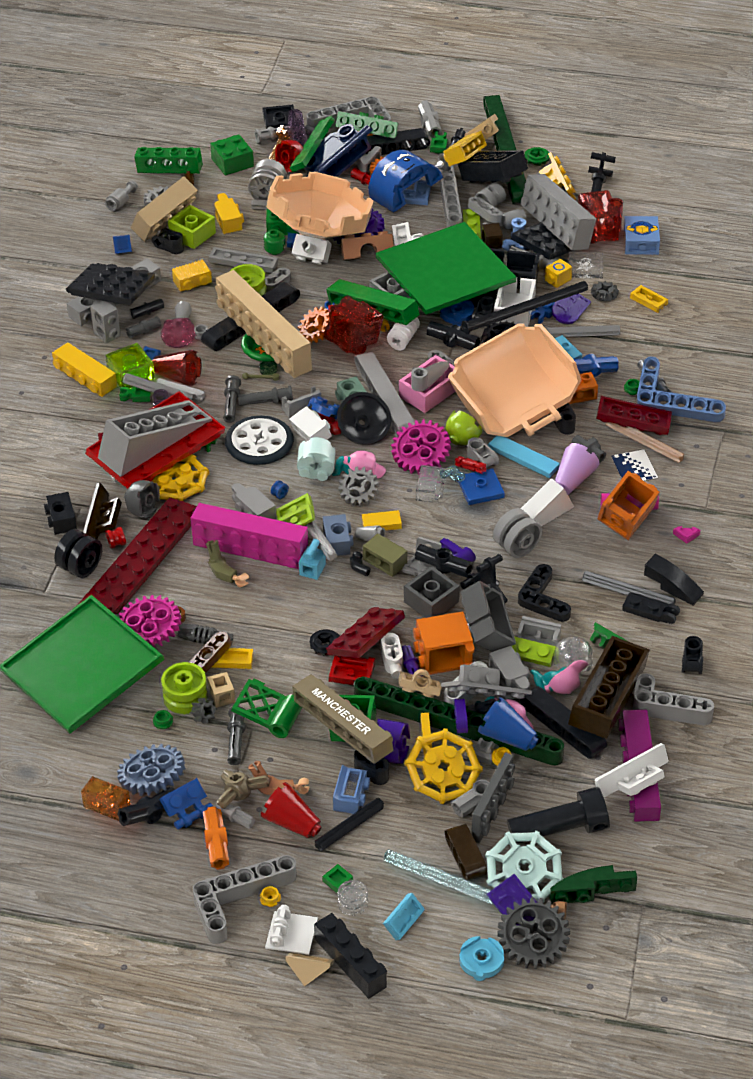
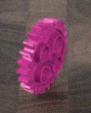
M423 419L421 424H419L415 420V425L408 423V428L402 426L403 432H396L398 437L393 438L394 443L391 444L393 449L391 452L395 463L397 462L399 468L403 467L404 471L409 469L410 473L413 474L417 470L418 475H420L421 470H424L425 474H427L428 469L435 471L434 466L441 467L440 461L446 462L445 456H450L448 451L451 450L450 437L444 427L439 426L438 422L433 425L432 420H430L426 424Z
M153 595L150 596V599L143 596L141 601L136 598L135 604L129 602L130 607H123L124 613H119L120 619L154 648L157 643L163 646L162 641L164 640L170 642L169 636L175 637L174 631H179L178 625H181V615L178 606H175L174 601L169 602L168 597L162 600L161 595L154 599Z

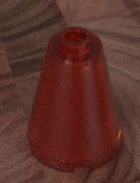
M188 350L156 356L151 361L150 368L156 375L193 386L197 383L195 382L196 378L201 375L202 362L201 358L196 355L197 351Z

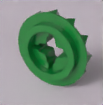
M541 147L530 148L524 154L526 161L529 164L533 163V165L546 164L550 160L549 151Z

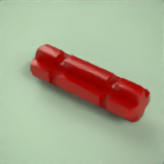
M458 456L454 460L455 465L460 468L480 474L487 470L485 463Z

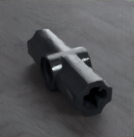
M431 321L427 328L426 335L443 340V343L451 348L457 345L472 350L478 347L480 343V337L465 334L458 325L448 327Z
M422 544L417 547L415 559L435 566L442 574L452 572L466 578L471 575L473 562L453 556L450 549L440 548L436 550Z

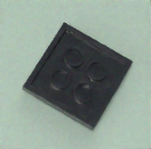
M542 222L511 234V240L535 253H540V255H543L548 260L575 251L566 246Z

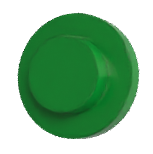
M637 379L627 380L624 385V391L630 395H636L640 381Z
M160 710L155 713L153 725L156 728L167 729L172 726L173 716L170 712Z

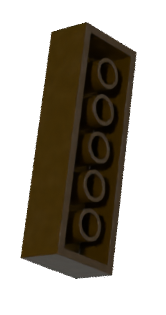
M611 636L572 706L568 725L607 739L636 686L638 676L643 673L646 667L650 649Z

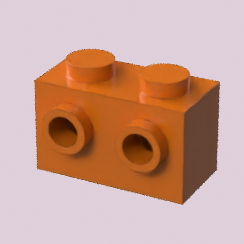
M592 372L580 374L581 382L569 404L597 399L598 384Z

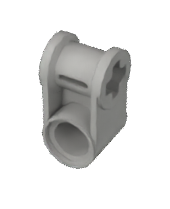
M471 438L468 441L467 458L485 463L486 469L492 465L496 466L499 464L496 452L486 445L482 439Z

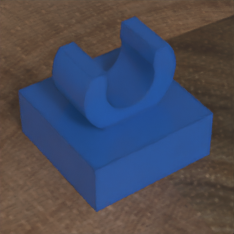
M129 234L113 236L115 254L132 252Z

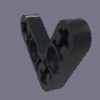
M540 564L534 569L519 591L518 604L530 611L565 622L571 617V606L563 601L542 594L552 579V568L547 564ZM538 584L540 587L532 588L530 585ZM547 603L549 606L541 607L540 604Z

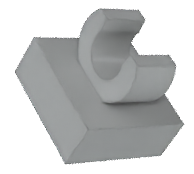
M480 738L474 748L479 762L491 765L493 762L491 759L492 752L499 748V745L494 744L493 741L488 742Z

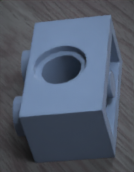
M346 515L323 516L324 536L336 551L337 556L350 555V547L354 546L353 535H349L351 533L350 521H346Z

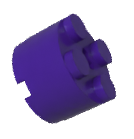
M378 719V726L390 732L393 737V751L384 758L389 763L403 764L409 751V746H406L407 739H410L411 735L409 724Z

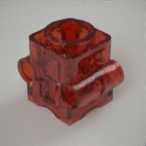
M608 190L581 193L578 196V203L596 218L590 244L599 241H618L619 232L622 227L623 201L620 198H612Z
M345 296L340 301V304L331 306L329 323L323 337L338 345L346 353H353L354 355L363 354L367 346L378 342L383 315L364 301L357 302L350 296Z

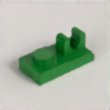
M594 623L593 629L595 631L590 637V641L594 644L597 639L601 638L600 648L604 649L611 636L625 640L600 624Z

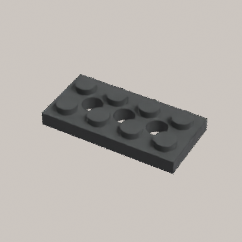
M505 752L472 814V836L477 843L481 842L483 836L488 835L491 821H495L497 818L498 807L504 804L507 790H511L514 785L515 778L512 775L515 770V764H513L512 754Z

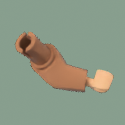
M260 761L254 762L257 770L252 763L248 767L254 777L268 776L269 787L258 789L261 793L272 795L278 787L281 789L285 787L282 784L284 782L290 784L300 794H306L309 791V786H302L309 784V779L301 778L298 784H294L293 780H278L273 776L267 775Z

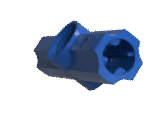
M588 354L582 359H574L579 374L592 372L593 376L596 377L601 373L617 372L619 368V361L614 356L596 357L595 354Z

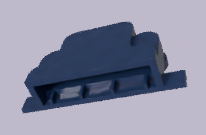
M351 124L341 126L337 132L329 134L322 140L312 158L304 167L308 175L309 172H318L338 177L371 149L366 136L373 129L366 125L358 132Z

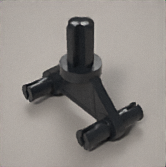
M604 152L602 154L591 153L590 159L600 160L599 168L589 166L588 173H594L591 178L593 181L591 194L594 196L601 194L602 185L606 182V176L612 177L613 175L612 170L603 168L605 161L615 164L616 156L606 155Z
M501 554L484 559L482 564L476 566L478 573H472L467 579L460 582L461 588L466 589L481 581L490 586V588L501 592L504 603H507L508 599L498 587L500 583L496 579L495 565L503 561Z

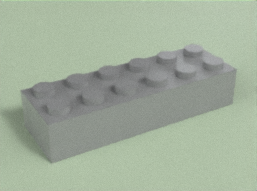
M545 174L528 175L521 205L571 250L589 249L596 218Z

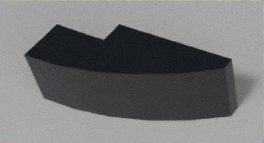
M655 553L645 564L644 576L660 583L661 590L693 606L703 596L704 591L696 582L676 565Z

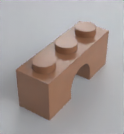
M388 231L378 232V235L371 236V233L361 234V237L345 235V239H341L343 260L360 259V250L365 244L373 246L375 253L394 246L393 236L388 234Z

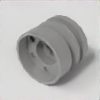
M271 159L259 161L253 170L248 184L250 195L255 200H268L269 190L275 177L282 175L284 177L283 180L287 179V171L284 166Z

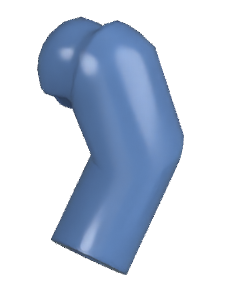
M505 239L502 244V249L506 251L511 246L523 250L527 249L511 239Z

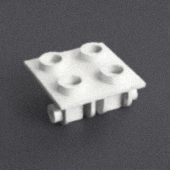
M281 905L277 911H274L265 949L309 955L314 936V924L317 922L318 917L291 914L287 905Z

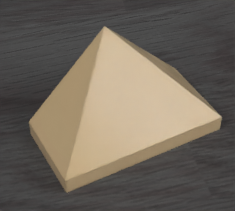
M292 952L286 956V962L304 987L334 964V959Z

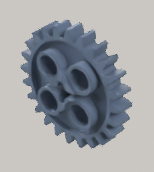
M153 744L150 749L145 746L143 751L137 749V754H129L130 759H123L124 764H120V769L117 770L119 783L127 793L131 791L132 795H135L138 792L142 796L147 792L148 796H150L152 791L158 794L159 789L167 790V785L174 786L173 781H179V776L184 775L183 770L186 768L181 751H177L176 747L171 749V746L167 745L164 748L163 744H160L156 748Z

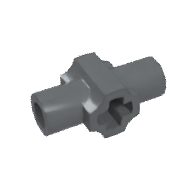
M576 435L572 439L571 443L587 447L586 451L590 454L592 452L595 453L599 463L604 461L606 453L601 450V445L596 438L592 437L586 440L580 435Z

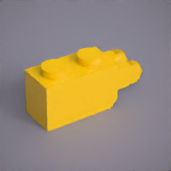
M225 193L218 194V201L214 203L215 218L223 234L243 230L244 216L240 213L238 204H235L233 198H228Z

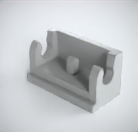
M312 386L311 394L291 401H287L286 396L282 397L281 408L289 419L306 406L312 411V406H308L309 401L313 397H321V392L319 389L316 390L315 386Z
M522 616L517 634H519V638L556 646L557 649L561 636V624Z

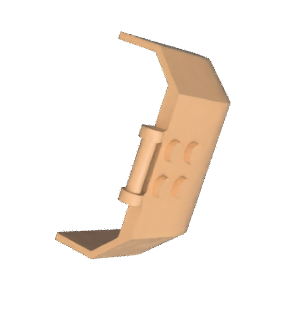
M517 324L458 357L454 362L455 368L453 372H450L448 376L462 403L487 434L509 437L521 429H524L530 437L535 434V431L549 423L560 420L561 416L556 409L571 401L581 382L574 359L542 324H535L534 327H525L524 324ZM550 413L549 416L543 418L542 420H540V421H538V422H536L535 424H533V425L530 426V424L534 423L535 421L541 419L542 417H544V416H546V415H548V414Z

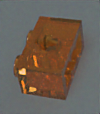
M93 776L81 790L83 807L119 821L117 815L119 808L131 805L129 790Z

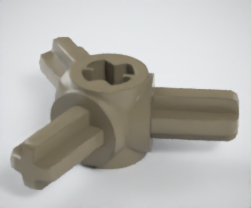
M227 769L223 770L221 779L225 782V792L217 800V805L225 809L233 800L246 799L251 794V790L269 787L268 776L263 775L249 778L248 775L242 772L233 773Z

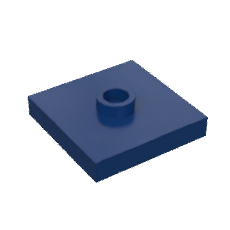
M493 468L487 469L483 474L473 472L457 476V481L468 505L505 498V493Z

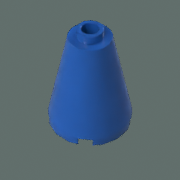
M501 697L499 702L495 701L483 719L486 722L484 727L480 725L478 732L484 736L525 751L529 748L532 750L539 740L536 738L537 732Z

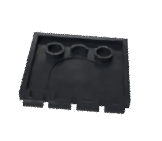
M90 264L66 288V291L73 296L130 306L155 280V273H151L148 270H134L131 267H117L115 264Z

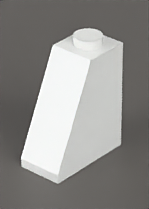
M551 478L520 509L524 510L530 518L543 526L571 510L574 505L565 489Z

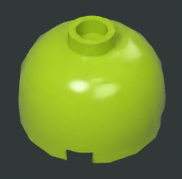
M454 410L446 422L445 429L453 444L468 445V441L471 438L480 437L483 432L480 425L477 427L474 424L476 420L469 414L460 410L455 413Z

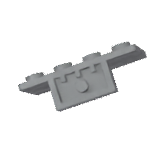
M465 664L460 665L459 681L441 683V687L448 688V692L459 693L460 691H466V694L478 695L479 693L484 694L485 697L502 696L503 699L514 700V698L524 699V695H532V690L499 686L500 669Z

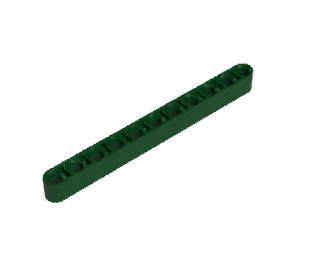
M500 95L484 96L483 105L487 119L494 114L498 118L494 123L499 131L492 135L496 151L516 150ZM524 173L520 176L512 177L511 181L506 182L512 204H521L526 183Z
M359 677L354 681V695H375L376 709L421 723V713H429L431 727L441 730L445 728L453 734L478 741L480 738L488 742L493 741L494 744L499 745V748L505 747L512 753L556 766L563 762L564 742L559 738L537 732L536 738L539 739L532 750L529 748L525 751L479 733V726L484 727L486 723L483 720L485 715L466 709L468 733L457 734L454 705L415 692H407L402 690V688L368 677Z

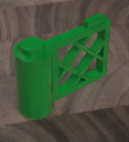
M255 678L253 680L248 679L231 711L268 728L278 738H286L302 707L294 701L293 695L285 696L264 686L265 683ZM249 687L258 690L259 695L250 696L248 692ZM273 697L278 702L269 705L266 698ZM262 699L264 706L255 708L253 701ZM248 702L251 709L244 710L238 706ZM267 711L269 715L268 720L259 717L258 712Z

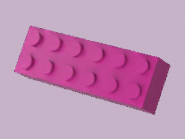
M198 503L191 516L193 545L207 548L206 543L208 541L214 540L215 542V540H218L221 552L299 569V560L308 546V527L203 503Z

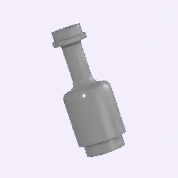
M129 181L125 189H116L106 198V207L110 211L119 210L128 201V194L136 191L138 188L137 183Z
M515 209L503 213L502 221L499 225L504 226L505 229L513 228L511 222L514 218H523L527 222L526 214L523 209Z

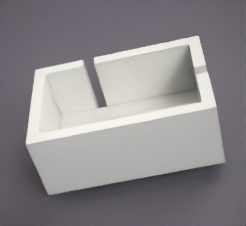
M517 277L515 283L499 288L494 312L535 298L536 280L521 278L520 293H517ZM532 310L502 320L501 322H506L507 320L511 323L514 321V324H524L525 327H528Z

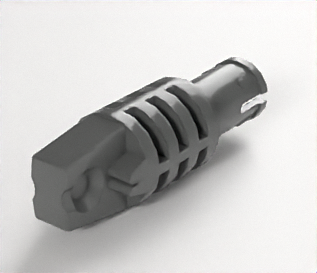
M181 624L178 636L192 642L197 641V643L202 642V644H206L219 631L212 627H204L197 624ZM227 633L233 644L234 635Z

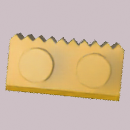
M202 259L201 261L198 260L197 262L195 261L194 263L172 269L173 282L180 292L212 282L211 270Z

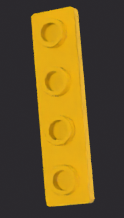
M550 152L548 155L552 163L540 170L539 173L545 174L560 188L564 186L567 193L575 200L574 193L576 191L572 184H570L569 177L564 175L566 171L561 165L558 156L554 157Z

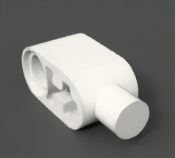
M387 633L381 639V655L385 670L391 674L393 679H398L400 671L403 672V652L398 635Z

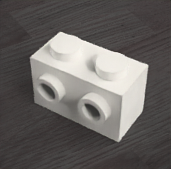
M307 406L289 419L294 431L306 442L310 441V438L313 437L327 440L332 436L329 430L331 428L329 423L325 419L321 420L318 413L314 410L311 411Z

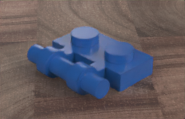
M197 778L159 799L169 817L175 814L179 817V820L174 822L177 830L182 827L187 828L198 818L203 819V811L207 810L208 807H213L212 803L202 805L200 800L206 798L207 795ZM193 805L195 811L187 814L184 809Z

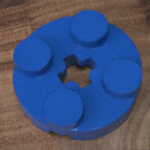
M465 300L440 310V318L452 325L462 326V321L472 319L474 305L470 300Z
M320 396L310 399L308 406H312L311 409L328 417L332 414L336 415L335 419H337V411L340 405H331L327 403V399Z

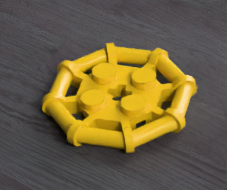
M192 454L179 461L185 462L184 464L176 463L172 468L157 475L152 482L161 487L159 489L160 499L168 500L171 497L183 501L205 490L204 485L210 473L209 469L204 467L196 459V456ZM193 465L197 471H193L191 466Z
M445 728L442 731L422 737L418 736L415 739L416 742L408 758L404 760V766L408 769L415 792H420L439 801L440 804H444L447 801L457 799L473 788V784L477 781L480 773L483 772V766L479 763L473 747L474 743L471 740H465ZM442 739V745L430 748L427 745ZM447 740L462 748L458 751L455 747L448 746ZM421 749H423L426 753L423 761H416ZM465 752H467L472 766L465 765L462 757ZM441 762L448 765L447 771L438 768ZM416 768H421L425 778L423 781L420 780ZM464 772L471 773L466 784H463L461 781ZM428 783L432 785L433 783L437 785V788L440 789V792L425 785ZM453 786L459 788L458 790L445 793L446 788Z

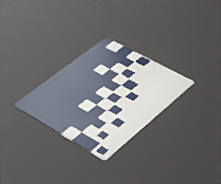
M645 450L611 456L621 478H623L627 471L638 474L643 481L658 478Z

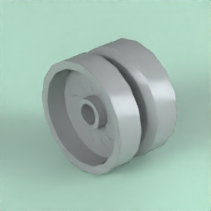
M520 508L506 512L499 519L493 530L494 541L515 558H520L530 553L542 536L541 525Z

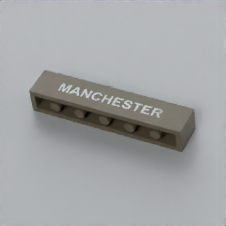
M310 674L292 686L294 701L372 763L375 764L393 751V737L390 732L383 730L374 720H370L361 710H357L347 699L344 700L334 689L326 686L321 679H317Z

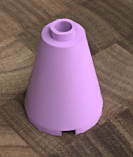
M571 443L566 447L555 481L565 489L567 495L576 489L599 466V459L593 452L590 454L586 451L587 447L576 443Z

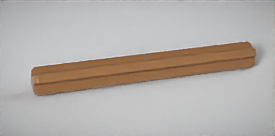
M611 422L605 423L606 426L677 463L684 459V453L636 428L622 427Z

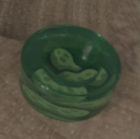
M263 361L260 363L259 367L262 375L277 373V363L275 361Z

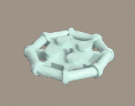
M508 831L485 854L488 880L486 882L488 886L495 888L501 883L499 881L506 880L515 874L527 890L533 889L535 894L531 895L538 902L542 898L544 903L545 899L550 895V888L564 879L561 866L562 852L543 838L538 831L532 833H510ZM531 841V843L526 846H520L515 843ZM536 843L548 853L543 854L535 847ZM508 844L511 846V849L505 855L499 854ZM550 859L553 863V873L547 871L546 861ZM496 861L502 863V873L497 875ZM522 863L523 865H525L526 863H528L529 870H520L521 867L519 864ZM545 878L550 879L551 881L540 891L538 885Z

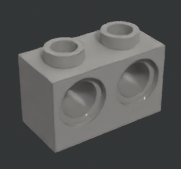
M100 301L92 305L91 314L94 334L105 343L119 337L120 327L117 308L106 301Z

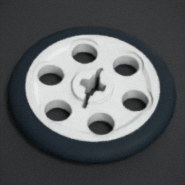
M264 415L251 416L237 421L230 427L225 436L227 451L235 459L253 465L269 464L282 459L288 454L294 442L293 433L285 422L278 418ZM254 426L260 427L259 429H252ZM277 430L276 433H270L269 431ZM246 435L244 438H239L238 436ZM280 442L281 444L273 445L272 443ZM249 447L248 450H242L241 448ZM261 450L267 451L264 454L258 453Z

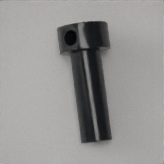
M593 787L578 791L577 801L507 819V825L510 833H532L538 831L544 837L585 826L587 833L597 832L610 828V820L600 788Z

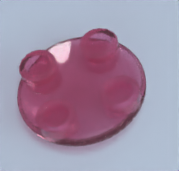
M189 318L168 319L164 322L161 330L163 342L172 348L185 347L195 337L194 325Z

